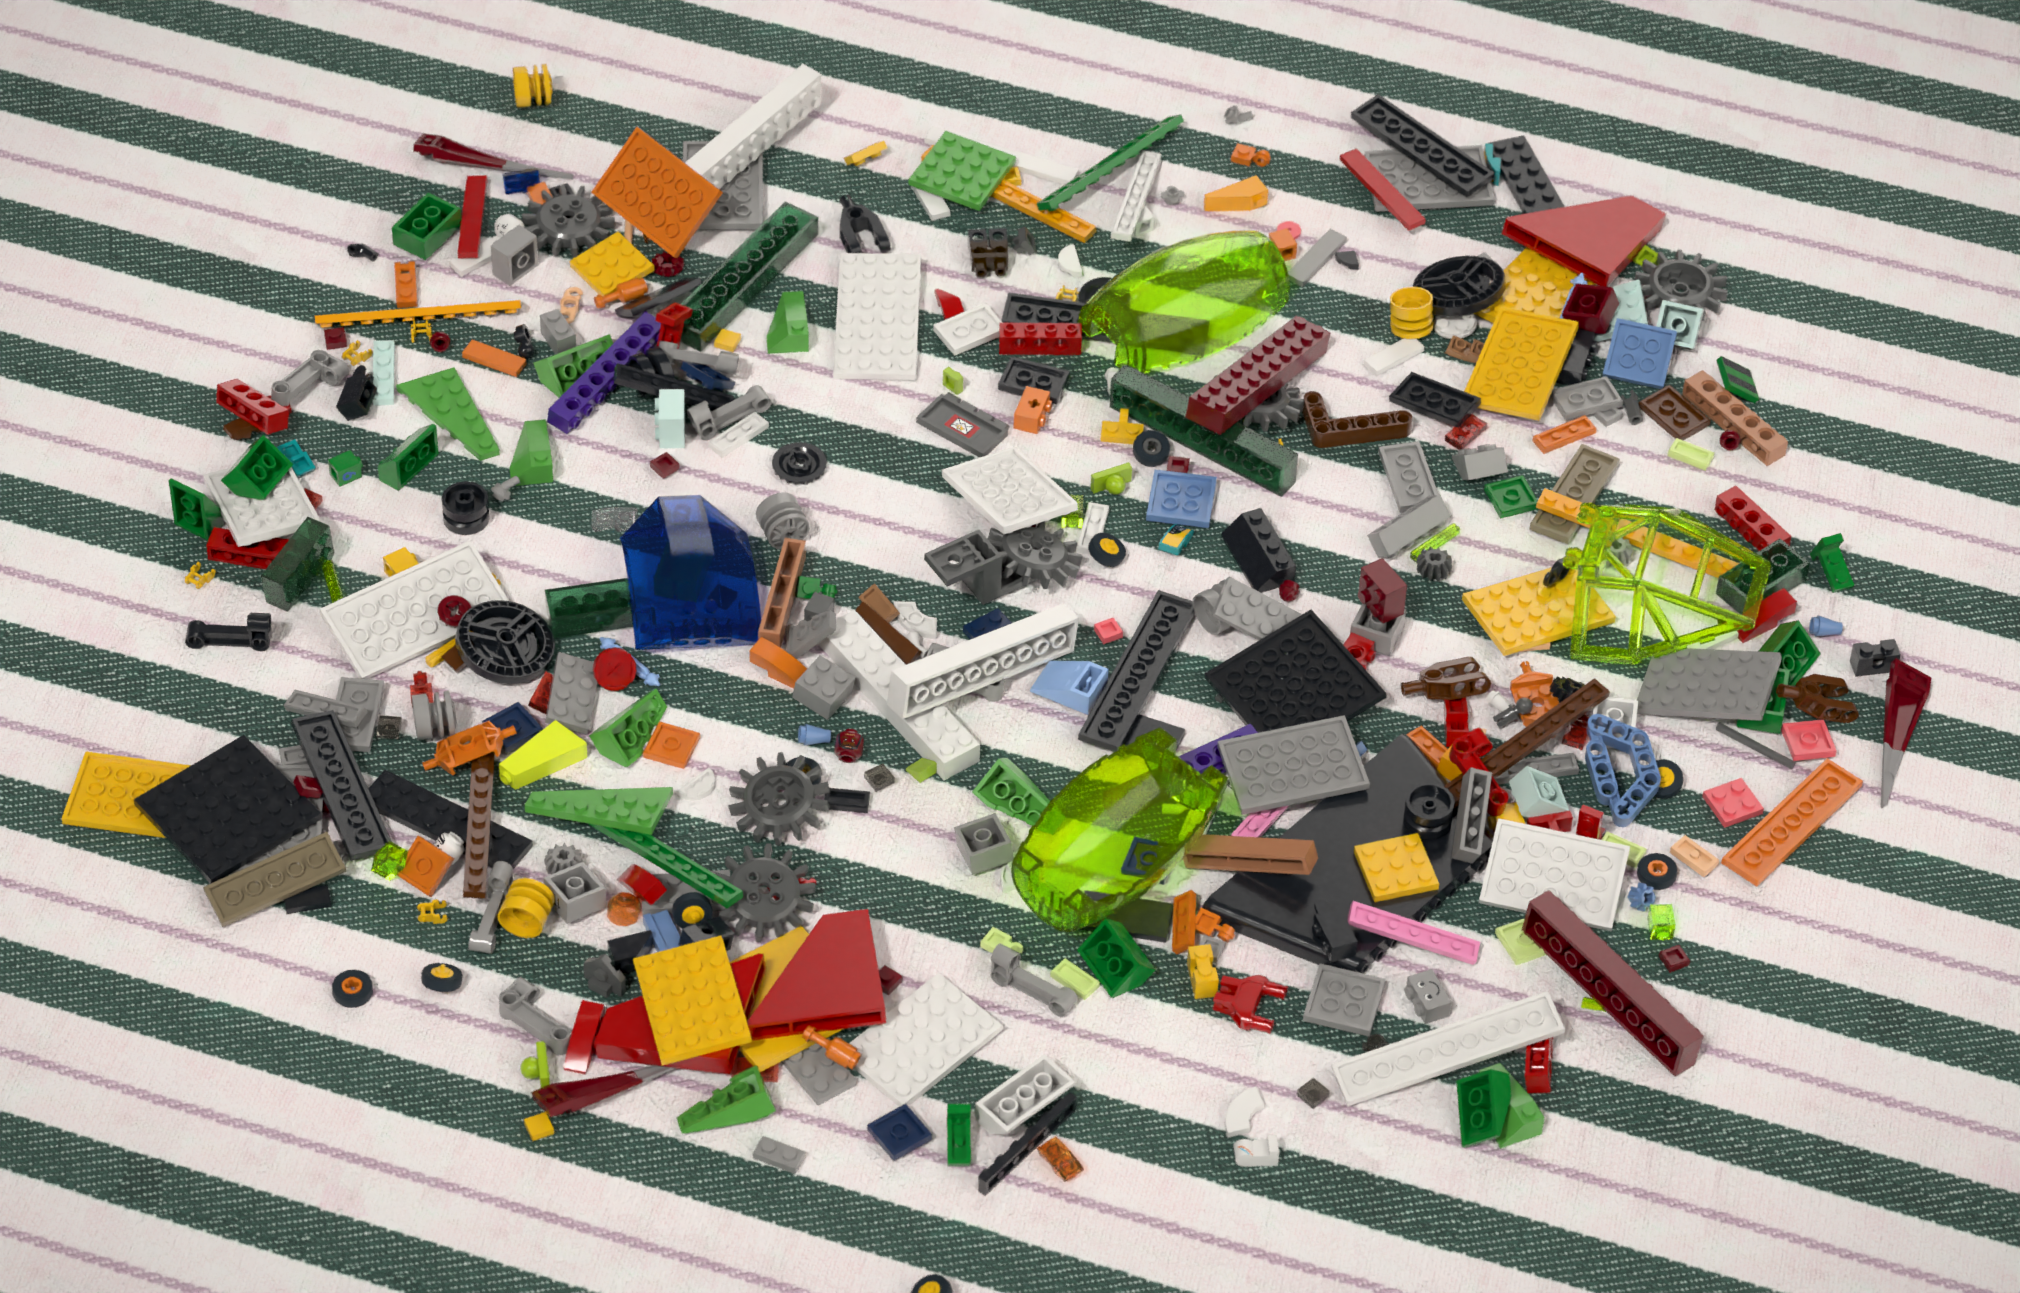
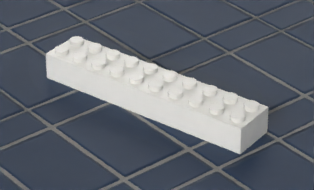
M802 64L685 163L720 189L727 182H730L735 175L743 171L749 163L755 161L762 152L768 150L775 141L781 139L788 130L794 128L802 118L804 119L808 113L820 105L821 74Z
M1061 604L891 670L887 706L901 719H905L998 682L1002 678H1008L1074 651L1079 617L1064 604Z
M855 610L837 618L836 630L833 634L823 639L819 646L838 667L855 677L854 684L922 758L933 760L937 763V774L943 780H946L980 762V744L943 704L905 719H901L887 706L891 670L902 667L905 663Z

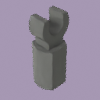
M1631 390L1630 398L1626 399L1624 395H1621V399L1625 404L1624 407L1630 424L1637 425L1643 421V416L1637 402L1638 395Z

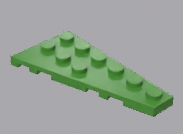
M455 367L396 385L397 392L407 396L409 402L413 405L416 404L422 409V413L440 428L450 432V436L463 443L464 448L478 460L482 461L500 455L499 447Z
M673 787L532 792L525 804V812L652 835L673 795Z

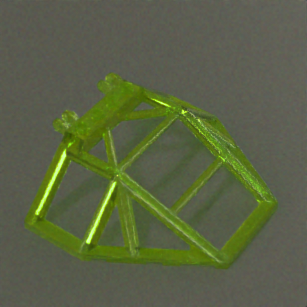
M1583 502L1580 505L1579 510L1581 512L1577 514L1576 519L1580 523L1591 525L1583 551L1578 547H1569L1565 552L1567 557H1564L1562 561L1564 567L1578 570L1570 648L1571 659L1635 665L1642 663L1641 659L1654 656V658L1685 650L1687 645L1697 642L1701 645L1714 641L1715 637L1733 631L1754 629L1771 569L1770 561L1679 508L1620 503L1596 506L1590 502ZM1619 519L1636 520L1616 531ZM1659 522L1705 544L1690 596L1642 579ZM1650 523L1637 568L1633 575L1610 551L1612 542ZM1712 548L1755 569L1742 615L1698 599ZM1608 560L1623 577L1602 576L1606 561ZM1591 587L1634 591L1628 649L1586 645ZM1656 598L1714 618L1718 624L1677 637ZM1647 609L1665 641L1642 648L1645 611Z

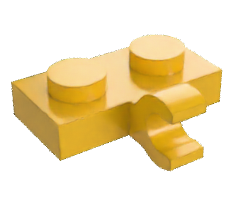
M1120 408L1119 422L1102 421L1100 442L1133 444L1136 437L1144 431V424L1128 423L1129 409Z

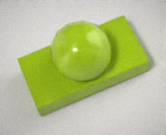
M1128 462L1091 474V491L1094 494L1107 490L1110 494L1119 495L1124 491L1126 483L1131 482L1132 466Z
M544 1041L536 1042L537 1058H525L520 1066V1071L525 1078H540L541 1088L550 1084Z

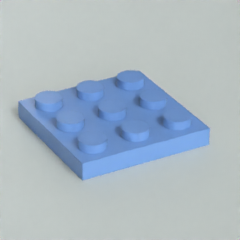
M1617 318L1603 377L1607 376L1611 379L1657 389L1664 388L1677 331Z
M1154 469L1146 521L1209 528L1217 477Z

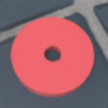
M1292 221L1282 222L1277 227V231L1288 228L1294 240L1301 234L1300 226Z

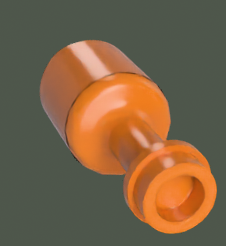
M636 277L618 284L616 291L605 296L598 294L594 297V302L598 309L605 308V304L618 299L622 303H627L643 297L644 294L648 293V288L643 278L638 279Z
M808 1026L802 1035L805 1041L812 1040L826 1049L825 1056L840 1066L852 1070L855 1068L862 1055L856 1047L838 1037L828 1040L816 1033L815 1027Z

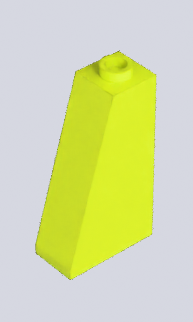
M555 720L499 764V777L505 785H510L515 790L586 759L588 757L587 742Z

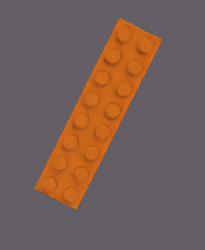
M1827 758L1722 857L1721 863L1750 883L1758 886L1862 787L1863 781Z

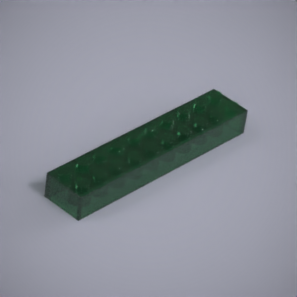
M785 201L681 303V305L693 310L691 317L684 321L680 342L701 352L720 333L721 329H724L818 235V217Z
M1126 364L1111 378L1110 408L1120 412V408L1129 409V418L1162 433L1169 439L1280 497H1283L1296 483L1298 453L1239 422H1236L1220 435L1186 418L1189 396Z

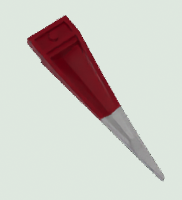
M423 133L413 145V152H419L423 156L433 154L432 158L440 163L518 173L519 171H524L525 174L573 180V174L506 160L473 149L441 135Z
M1897 658L1891 662L1889 678L1886 680L1881 809L1887 805L1904 752L1929 696L1932 677Z
M652 1065L603 1077L552 1083L532 1091L531 1094L533 1100L550 1117L559 1116L564 1112L567 1114L575 1112L676 1068Z

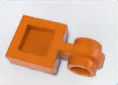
M1238 143L1231 156V162L1250 166L1252 162H1255L1258 166L1263 167L1268 165L1271 160L1268 151L1260 150L1256 153V148Z
M1200 908L1195 919L1196 932L1213 937L1216 931L1218 932L1217 937L1225 942L1233 940L1235 936V929L1227 924H1223L1222 927L1219 926L1222 920L1220 916Z

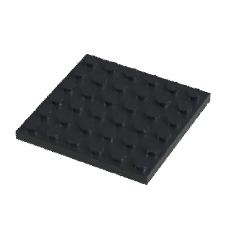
M1312 609L1204 673L1207 682L1245 725L1251 724L1258 733L1344 715L1348 722L1386 698V692Z
M245 735L240 736L134 799V805L210 884L228 876L322 819V813L305 796L299 795L296 787Z

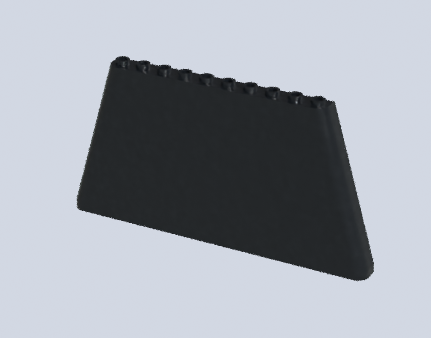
M1401 734L1364 765L1370 782V789L1325 798L1279 837V839L1314 840L1318 860L1310 875L1239 871L1211 894L1204 902L1202 908L1221 917L1222 920L1219 926L1227 924L1233 927L1235 932L1317 965L1320 963L1364 974L1374 961H1379L1384 952L1389 948L1395 947L1398 941L1350 925L1358 941L1356 956L1330 962L1327 954L1324 955L1321 950L1319 938H1315L1312 931V925L1315 921L1313 916L1316 910L1314 907L1315 902L1318 900L1326 901L1331 910H1341L1346 920L1348 919L1350 904L1355 901L1422 923L1432 910H1437L1447 897L1450 898L1454 895L1457 888L1462 884H1467L1473 874L1480 872L1489 860L1494 837L1485 827L1481 855L1473 863L1452 859L1459 805L1456 806L1453 810L1451 829L1446 835L1438 839H1421L1438 879L1439 889L1374 902L1354 854V846L1411 835L1403 822L1405 801L1409 790L1420 783L1426 782L1437 783L1442 786L1448 784L1415 742L1407 735Z

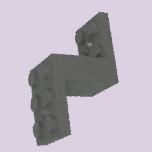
M979 529L924 554V560L947 587L962 580L982 605L1024 587L1022 586V576L1017 573H1013L1007 578L1003 577L1006 565L1002 564V556ZM953 560L959 563L952 564L949 561ZM1030 579L1028 584L1037 581V579Z

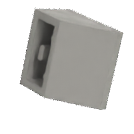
M1496 444L1477 446L1478 450L1476 448L1460 449L1458 454L1452 455V460L1462 480H1472L1508 472L1504 447H1496Z

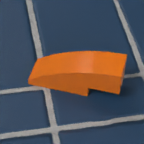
M763 637L749 650L751 663L767 670L768 677L793 689L795 682L807 670L796 658Z

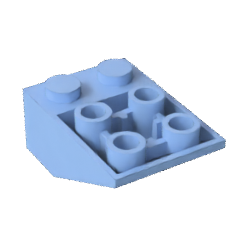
M1049 661L1031 687L1030 692L1088 715L1108 681L1109 669L1090 661Z

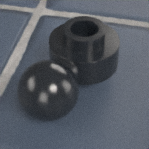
M525 324L516 326L513 335L515 341L521 344L518 347V354L522 358L529 359L534 354V347L530 344L532 342L530 332Z

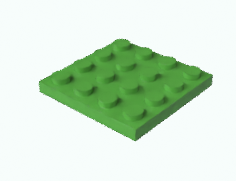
M945 130L909 178V185L980 211L1016 163V156Z

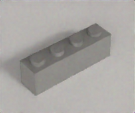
M1432 495L1421 500L1367 536L1377 557L1387 556L1389 559L1399 554V549L1412 546L1414 544L1413 540L1416 538L1421 539L1429 535L1430 529L1443 526L1445 524L1444 521L1451 516L1441 495Z
M1470 768L1463 776L1452 859L1473 863L1481 855L1492 772Z

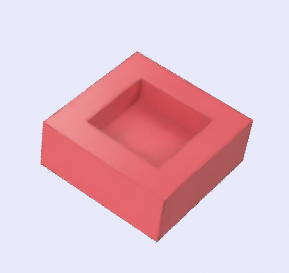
M1114 618L1094 624V631L1103 644L1123 638V631Z

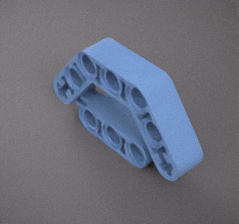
M1593 714L1588 719L1586 733L1590 741L1586 746L1585 761L1596 798L1602 805H1609L1612 821L1616 826L1627 827L1659 790L1661 776L1646 732L1602 714ZM1613 733H1620L1622 737L1617 738L1613 736ZM1640 741L1643 745L1637 746L1633 742ZM1606 745L1629 754L1637 779L1621 798ZM1597 750L1601 754L1593 755L1590 751ZM1639 761H1647L1649 765H1641ZM1604 770L1606 774L1600 775L1596 771ZM1651 780V781H1653L1655 784H1654V785H1648V784L1645 783V781ZM1610 790L1612 794L1606 795L1602 791ZM1632 796H1638V797H1640L1642 800H1640V801H1635V800H1633L1631 797H1632Z

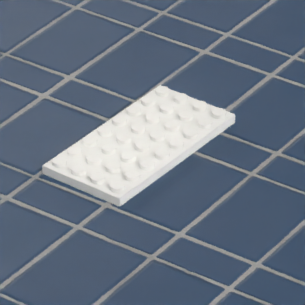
M840 253L834 379L916 380L921 254Z
M470 540L321 608L319 613L360 679H369L455 638L457 627L446 626L442 620H439L437 613L438 605L445 597L451 595L461 596L470 603L471 607L492 600H509ZM457 607L453 611L450 610L451 617L455 614H458L459 607Z

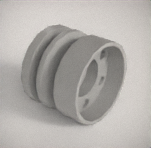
M784 492L770 495L757 507L756 519L773 548L782 549L785 538L804 540L810 530L809 522L801 511L797 499L792 494Z
M1226 579L1220 581L1219 584L1213 585L1211 589L1198 593L1193 598V609L1198 621L1212 635H1218L1230 627V625L1212 616Z
M449 690L443 691L444 701H440L438 692H435L434 702L429 703L426 693L412 695L414 723L418 741L432 739L433 729L435 728L438 729L441 738L444 737L443 727H448L449 736L455 734L456 712Z

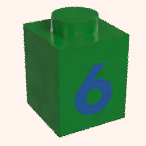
M351 450L328 459L329 474L339 487L362 477V461L358 456L355 457Z

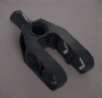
M846 194L847 199L843 195L839 200L843 207L839 237L846 252L862 253L860 244L854 234L862 230L871 231L874 244L878 246L881 253L889 252L891 249L890 241L878 215L862 204L855 206L851 195Z

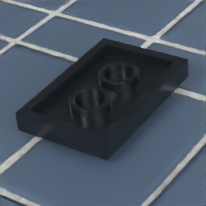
M1011 356L998 383V390L1022 396L1026 386L1050 391V400L1053 404H1057L1070 377V371Z

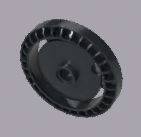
M1456 256L1440 260L1423 269L1415 278L1413 287L1423 288L1432 294V314L1451 317L1468 315L1488 308L1501 298L1506 288V281L1503 269L1493 260L1479 256Z
M505 600L482 602L470 608L462 616L455 636L458 654L468 668L487 680L503 684L524 683L540 676L548 668L555 647L552 630L538 613L522 604ZM536 636L541 646V654L532 661L537 650Z

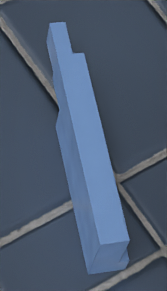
M668 910L652 915L650 913L643 915V924L647 931H652L653 945L657 952L679 947L680 935Z

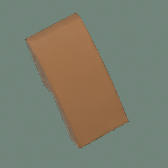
M1453 335L1445 354L1460 360L1476 363L1484 343L1474 339L1471 344Z

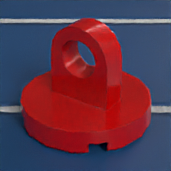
M608 648L599 653L594 660V678L606 690H623L635 679L637 671L636 662L631 654L622 648Z

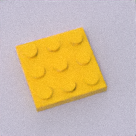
M619 231L569 261L570 267L601 296L615 292L616 286L622 282L636 277L638 279L643 278L655 271L654 265Z
M1418 833L1354 846V854L1374 902L1439 889L1438 879Z

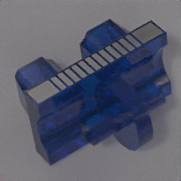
M538 168L502 174L506 195L519 192L527 193V187L540 183Z

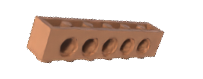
M1704 370L1684 381L1682 395L1723 430L1736 431L1740 435V444L1766 466L1786 455L1788 441L1785 437L1757 416L1754 411L1745 406L1741 400L1725 390V387L1720 385Z

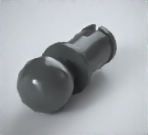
M1522 697L1517 700L1515 707H1512L1510 704L1509 708L1493 716V719L1497 722L1504 718L1496 723L1499 728H1502L1514 719L1519 720L1518 714L1530 713L1533 703L1529 698Z

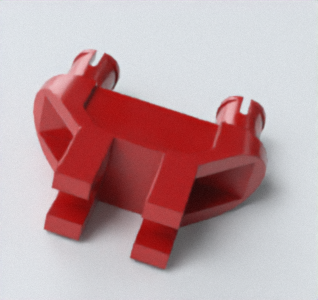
M1223 975L1220 985H1222L1220 992H1216L1213 1002H1215L1213 1010L1231 1016L1236 1025L1242 1030L1254 1029L1271 1034L1274 1020L1257 1016L1255 1012L1261 997L1264 995L1284 1000L1288 986L1271 982L1266 976L1253 975L1244 979Z

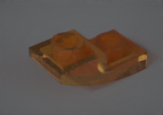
M1056 1136L1037 1148L1039 1155L1051 1165L1053 1172L1064 1182L1074 1178L1084 1170L1077 1158Z

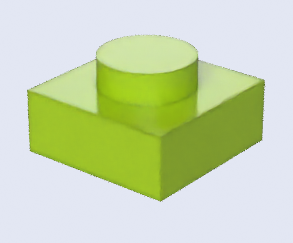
M948 366L943 370V385L958 395L963 392V376Z

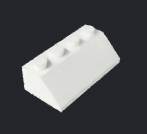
M1043 1054L976 1102L975 1120L990 1134H1008L1076 1085V1082Z

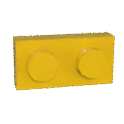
M885 141L876 142L844 157L846 165L854 163L855 166L866 162L864 159L870 156L872 159L881 155V150L887 148Z

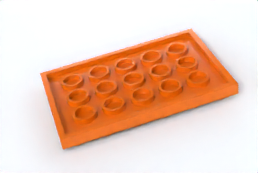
M639 127L635 128L591 191L597 198L675 258H678L723 194L720 189Z

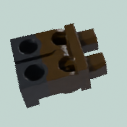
M1007 228L989 229L988 243L986 229L968 230V249L972 272H975L977 277L986 276L987 271H995L996 276H1005L1006 271H1008ZM1000 234L1003 236V239L995 240L993 236ZM980 235L983 237V240H974L973 236Z

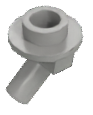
M1236 105L1229 107L1224 115L1227 124L1233 122L1237 124L1238 122L1253 119L1251 111L1239 114Z
M514 476L502 484L496 483L491 488V491L494 492L493 496L500 501H504V499L509 500L511 492L508 489L519 484L520 480L517 476Z

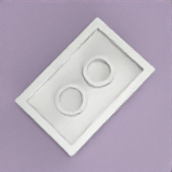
M984 303L934 324L933 331L955 356L998 338L999 323L1003 322Z

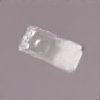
M609 507L592 510L591 528L594 532L615 528L617 532L637 528L638 510L633 507Z

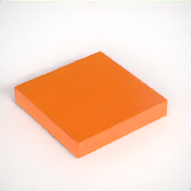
M659 721L643 751V758L684 769L700 739V733Z
M417 836L395 874L421 892L432 897L455 858L421 836Z

